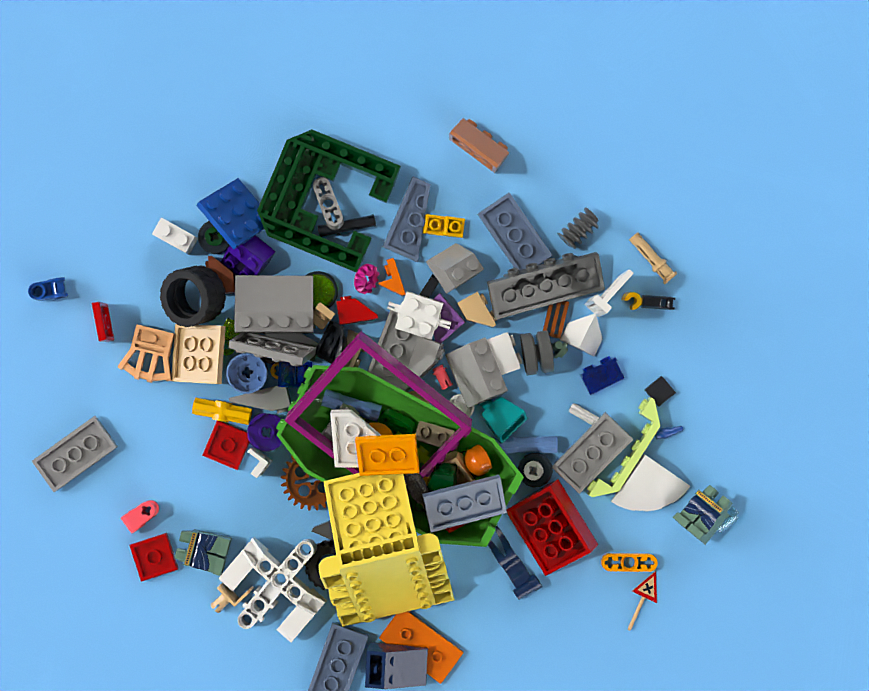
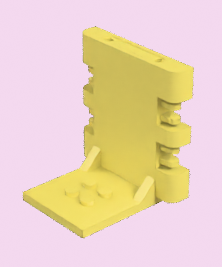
M359 473L323 481L336 555L326 557L320 562L319 573L325 589H329L330 601L333 606H336L337 616L342 627L361 622L368 623L378 618L420 608L428 609L433 605L455 600L437 536L431 533L417 536L404 474L360 476Z

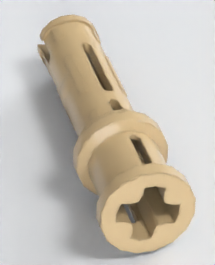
M639 232L629 239L651 264L652 271L657 272L664 280V284L678 274L676 271L673 272L666 264L667 261L665 259H661Z

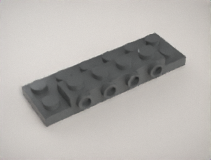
M597 252L579 257L573 253H567L562 255V259L555 260V258H549L544 260V264L541 265L530 263L526 265V269L512 268L502 278L487 282L493 314L496 320L605 290L599 254Z

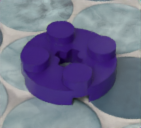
M266 413L255 416L247 428V438L250 444L261 452L273 451L280 447L282 442L277 436L279 430L276 427L281 419L277 415ZM262 428L266 430L271 429L270 437L262 435Z

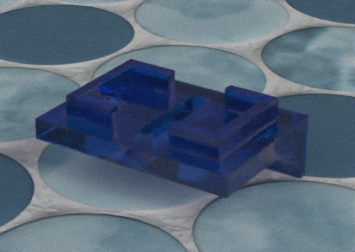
M307 361L301 366H296V380L295 366L290 365L289 362H279L278 388H299L302 383L305 384L306 378L304 374L308 367L312 368V362Z

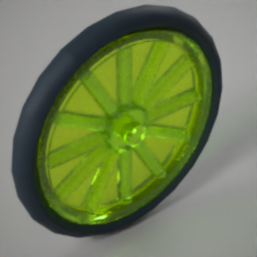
M314 271L305 275L313 276V310L320 302L327 308H330L338 296V287L335 280L329 274L321 271Z

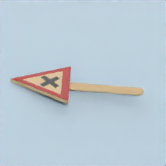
M656 571L632 590V592L642 597L628 626L629 631L634 625L645 598L657 603Z

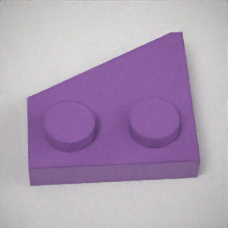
M440 293L433 300L444 303L441 310V319L451 322L449 329L438 326L434 331L435 341L442 343L462 326L465 321Z

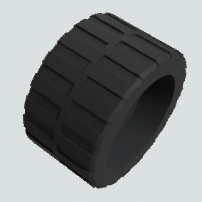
M202 265L173 271V273L167 275L160 288L162 309H164L166 316L179 326L193 327L212 321L221 314L225 306L226 291L222 280L216 272ZM188 280L197 286L201 295V307L198 312L189 306L185 297V286Z

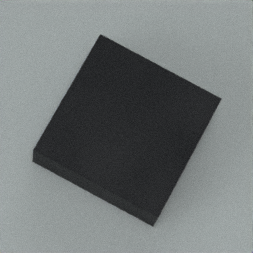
M662 376L644 389L651 398L655 399L658 407L676 393Z

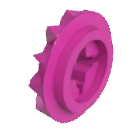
M364 264L358 269L354 278V286L359 293H371L372 288H376L375 284L379 281L377 277L380 274L377 271V267L372 264Z

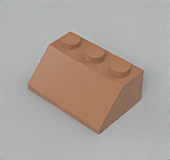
M463 118L449 133V140L495 173L509 155L508 147L501 142L496 143L492 140L493 136L487 131L483 130L481 132L476 128L477 124L472 120H465Z

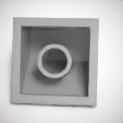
M457 243L426 261L446 294L484 270L475 254Z

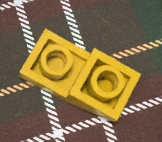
M425 214L422 234L463 238L465 219Z

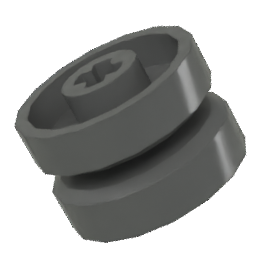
M548 330L537 332L536 344L531 333L520 334L526 376L537 374L538 362L543 373L554 372V355Z

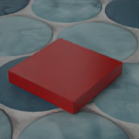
M102 302L92 303L98 340L100 342L114 341L108 304Z
M217 420L202 456L238 470L250 443L247 438V432Z
M167 533L129 545L141 582L179 569Z

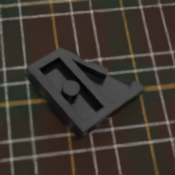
M330 320L316 348L315 356L332 364L347 347L348 328Z

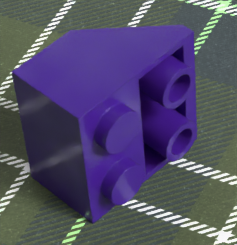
M254 236L236 249L229 246L221 263L236 275H260L276 251L259 237Z

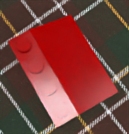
M559 479L547 484L506 509L508 516L545 576L591 553L598 546L596 539Z

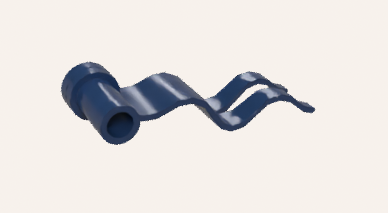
M496 526V532L506 556L501 553L491 540L488 546L515 586L513 592L518 600H520L533 590L537 591L542 588V584L535 574L532 576L529 574L520 558L513 551L505 535Z

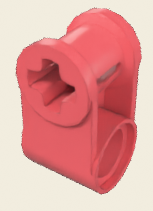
M148 500L126 513L120 519L131 534H133L158 514L159 505L153 500ZM150 506L151 510L147 513L145 510Z

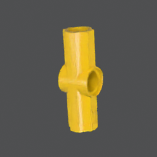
M195 397L192 414L212 417L214 420L223 422L232 421L249 425L252 409L232 405L233 403L225 401H211Z

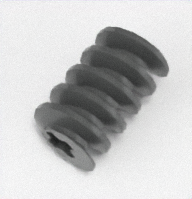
M586 207L584 208L585 214L582 212L578 214L580 219L574 217V224L569 222L567 224L568 229H561L563 235L557 233L573 249H576L575 242L582 243L580 237L588 238L586 232L593 233L592 226L597 229L599 228L597 224L598 218Z

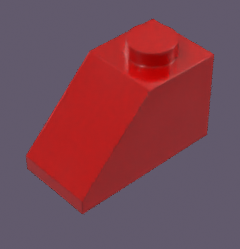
M352 296L340 297L341 301H336L340 325L379 319L375 312L357 299H352Z

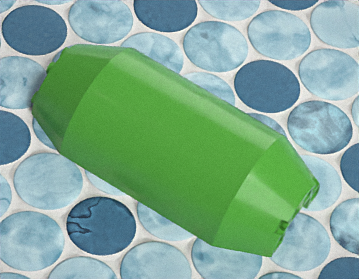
M313 365L312 368L308 367L304 374L306 378L305 384L302 383L297 391L299 397L297 401L293 400L288 411L292 409L329 366ZM343 367L299 416L322 433L331 421V410H335L321 406L324 393L328 389L358 400L382 405L380 415L385 409H392L406 416L415 423V430L412 434H416L420 421L455 432L460 427L432 405L357 367ZM284 419L280 420L276 427L279 430L277 436L305 473L322 482L352 475L345 467H335L332 457L290 426ZM471 427L472 431L466 438L462 437L459 440L457 452H467L475 445H480L484 448L490 458L492 468L485 475L476 476L474 480L499 474L507 506L524 477L494 438ZM417 441V447L419 448L420 445L429 452L427 455L429 458L440 448ZM421 462L419 464V467L421 468L424 465V463ZM410 493L408 496L416 532L421 535L434 534L437 536L440 544L487 547L502 516L500 514L469 522L450 533L446 529L430 532L426 512L416 511V501L411 497Z

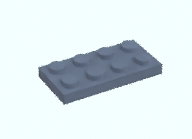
M507 193L477 214L514 268L519 270L526 269V265L530 263H537L539 265L552 256L510 193Z
M499 474L422 494L430 532L507 513Z
M332 623L308 691H349L369 635Z

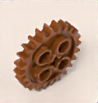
M291 456L293 462L286 461L289 468H283L282 470L286 472V475L281 476L282 479L286 480L281 486L287 487L283 493H290L288 501L294 498V506L301 503L300 509H303L305 505H308V511L311 510L312 506H315V509L318 510L320 504L326 508V493L319 492L317 488L318 484L322 481L316 480L314 485H311L310 482L295 484L297 480L308 479L309 474L306 473L304 477L296 476L295 470L300 465ZM303 485L308 486L310 489L307 496H301L298 492L299 488Z

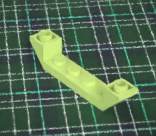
M648 397L647 400L644 399L639 405V414L651 421V423H647L641 431L642 437L640 440L636 439L631 447L633 451L630 456L626 455L620 465L623 467L619 473L615 472L610 480L612 484L608 485L599 478L596 481L593 480L587 487V490H589L587 494L589 496L596 497L620 491L660 428L655 399Z

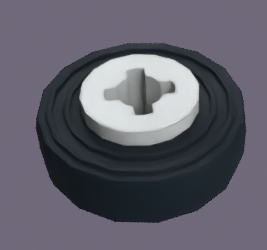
M531 453L524 456L518 467V470L524 477L522 482L533 488L547 484L553 473L550 460L540 453Z

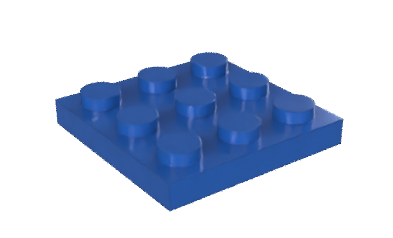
M239 178L200 200L196 205L233 249H236L265 230L257 212L260 203Z

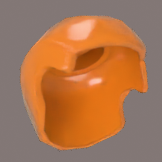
M475 445L466 452L465 464L472 474L482 476L492 468L490 458L482 446Z

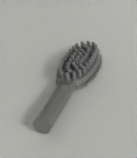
M419 473L404 474L408 492L416 503L421 504L425 510L422 494L428 493L429 490L424 479Z

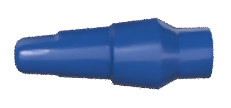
M677 426L660 429L655 434V438L666 439L683 431V427Z

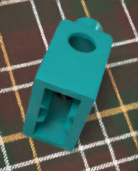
M501 396L494 402L488 400L480 403V406L485 410L481 414L484 422L501 444L528 419L523 409Z

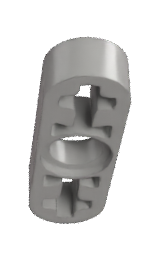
M323 177L318 178L313 183L316 198L327 226L332 230H337L342 227L344 222L341 210L329 180ZM323 184V186L325 187L326 194L324 195L322 193V190L319 188V185ZM325 200H332L334 202L329 208L323 206ZM334 212L337 223L332 221L330 213Z

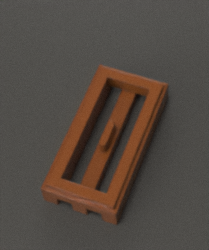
M568 301L557 303L549 337L561 339L569 306ZM553 304L548 306L543 331H546L548 328ZM562 304L564 305V308L561 316L558 333L554 334L560 311V306Z

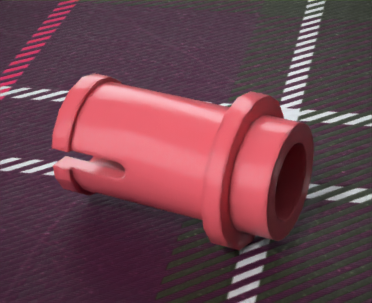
M443 364L432 369L434 372L432 374L436 376L442 390L453 385L445 370L447 368Z

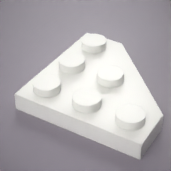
M331 410L335 467H358L355 438L381 436V434L353 410Z

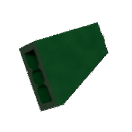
M437 463L426 482L429 492L457 485V465ZM416 503V511H425L421 504Z

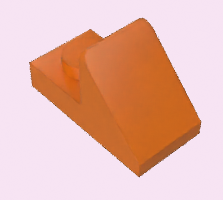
M394 258L386 260L388 265L384 267L387 276H392V279L379 282L378 285L403 297L406 294Z

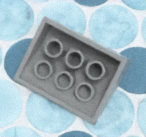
M236 275L235 333H313V276Z

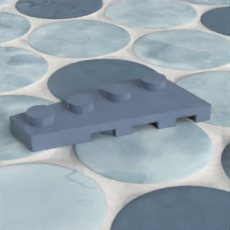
M415 177L411 178L384 241L383 248L418 262L431 184Z

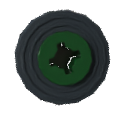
M210 221L202 225L198 233V242L201 248L211 254L225 252L230 245Z

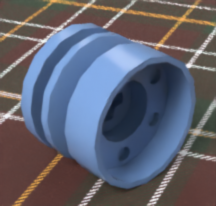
M248 352L240 353L230 361L226 377L229 385L234 390L250 394L258 391L264 385L268 377V368L263 358L255 357L252 353ZM246 367H249V370H253L250 377H247L242 372L245 371Z

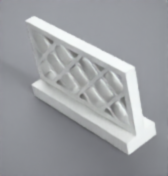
M630 269L622 273L601 296L597 294L591 297L584 305L594 314L596 313L597 317L607 314L612 308L607 302L634 273Z

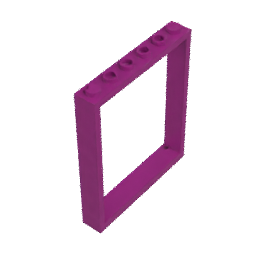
M360 331L292 407L285 418V422L334 459L333 442L299 416L357 351L362 348L460 426L420 468L419 474L422 478L424 476L428 477L433 472L434 466L444 461L449 450L453 451L458 446L459 440L462 437L466 438L472 431V419L365 333ZM345 467L352 474L359 473V467Z

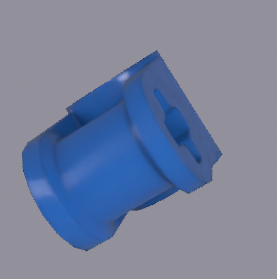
M65 277L33 283L28 288V294L32 299L38 301L68 297V293H65L64 288ZM41 287L43 293L41 296L36 297L35 289Z

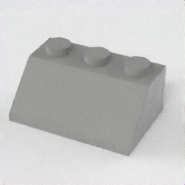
M486 337L464 345L445 355L467 408L499 397L508 391Z

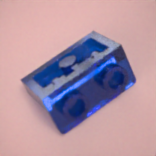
M608 356L600 360V365L594 367L592 364L582 369L583 373L579 375L589 395L624 379L616 362V357L611 359Z

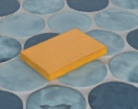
M416 434L362 436L355 438L360 476L419 473Z

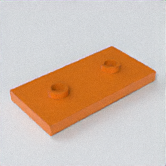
M409 611L396 614L379 636V639L386 644L428 648L427 674L440 684L464 653Z

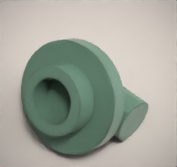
M557 341L552 343L554 358H562L568 351L566 348L568 344L566 342Z

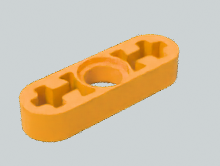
M606 553L601 558V565L607 571L651 572L656 569L658 564L656 557L650 553ZM609 557H611L613 561H619L618 557H621V568H618L619 564H612L611 567H608L605 561H607ZM627 557L634 559V565L630 568L624 566V560ZM637 557H640V561H647V558L650 557L653 564H650L648 568L645 564H639L640 568H637Z

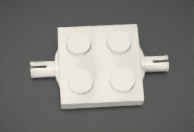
M409 291L406 292L404 301L400 305L389 301L387 309L398 312L396 329L432 340L434 331L438 326L449 329L451 325L450 321L441 319V310L444 304L442 302Z

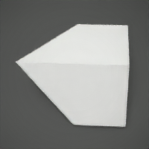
M596 313L569 322L560 340L594 357L603 340Z

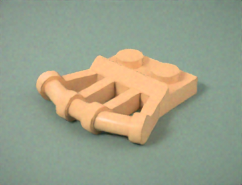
M136 324L131 348L119 363L118 368L127 371L134 376V379H145L149 383L161 380L171 381L172 373L169 356L175 334ZM136 350H139L137 365L134 368L128 362ZM146 352L153 354L149 372L142 371ZM159 356H163V373H155Z

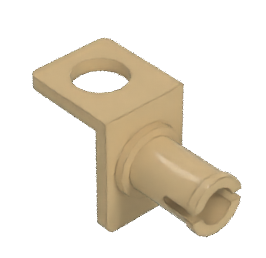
M221 583L217 587L221 595L211 603V607L214 609L219 604L220 606L214 610L217 613H220L229 603L235 607L254 587L251 586L239 598L225 584Z

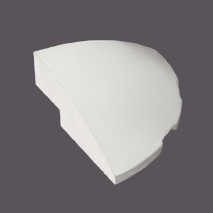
M643 454L611 502L632 511H654L677 501L687 492L690 485Z

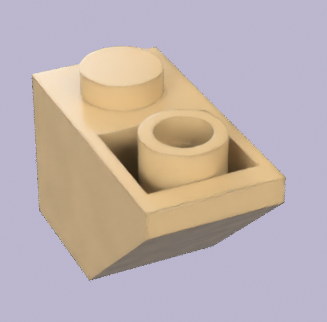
M478 291L457 303L467 321L492 328L496 326L495 321L497 320L494 318L493 311H488L485 306L488 302L483 294L479 295Z

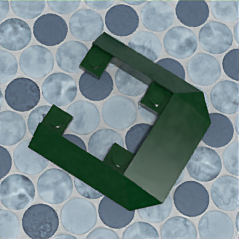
M312 129L287 139L257 209L267 236L357 273L372 238L353 231L346 248L312 234L319 216L303 210L307 197L317 175L334 182L340 165L374 178L375 181L369 196L387 203L401 166Z

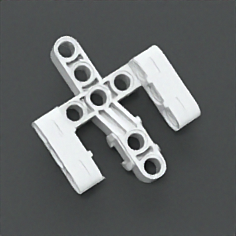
M254 537L223 572L219 580L231 591H234L241 581L248 576L247 574L251 569L254 568L267 582L263 587L259 586L253 592L255 596L249 603L245 602L242 605L244 610L238 616V625L243 629H249L258 621L261 623L264 620L265 613L277 605L278 601L276 599L282 593L296 607L278 627L277 631L289 642H292L327 601L315 589H310L296 577L298 572L315 554L317 545L312 539L303 540L281 564L268 552L269 549ZM303 544H308L311 547L310 553L303 551ZM290 559L297 560L298 568H293L290 565ZM263 561H268L271 564L270 570H266L263 567ZM278 574H283L285 576V583L279 582L277 578ZM292 587L300 589L301 593L299 596L293 594ZM257 600L264 602L265 606L263 609L257 606ZM245 614L251 616L252 623H247L244 620Z

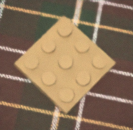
M175 324L171 381L222 384L226 326L196 325L184 327Z

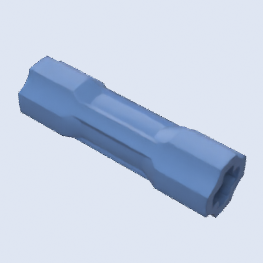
M326 389L321 406L337 410L345 403L346 405L353 406L362 418L375 422L378 421L382 405L365 402Z
M510 436L502 444L499 442V446L505 453H557L558 440L557 436Z

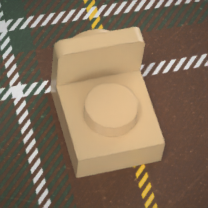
M320 302L313 310V324L323 330L335 313Z

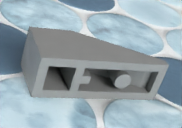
M418 337L408 369L422 379L443 358L445 349H443L444 344ZM403 382L401 389L408 392L411 387Z
M287 384L229 398V401L232 403L269 411L277 410V414L288 411V407L291 404Z

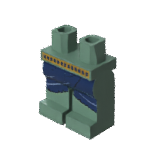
M711 485L705 488L703 492L698 489L695 493L696 495L690 499L687 506L680 513L677 512L673 516L681 526L704 545L707 544L724 520L730 516L727 511L733 504L725 496H722L717 503L713 500L719 492Z
M196 529L193 531L183 530L179 541L189 543L188 549L177 548L175 559L184 562L183 565L221 576L232 538Z

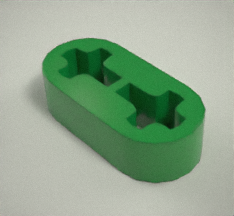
M385 409L379 417V422L385 424L394 433L399 431L401 434H412L415 430V423L411 419L392 409Z

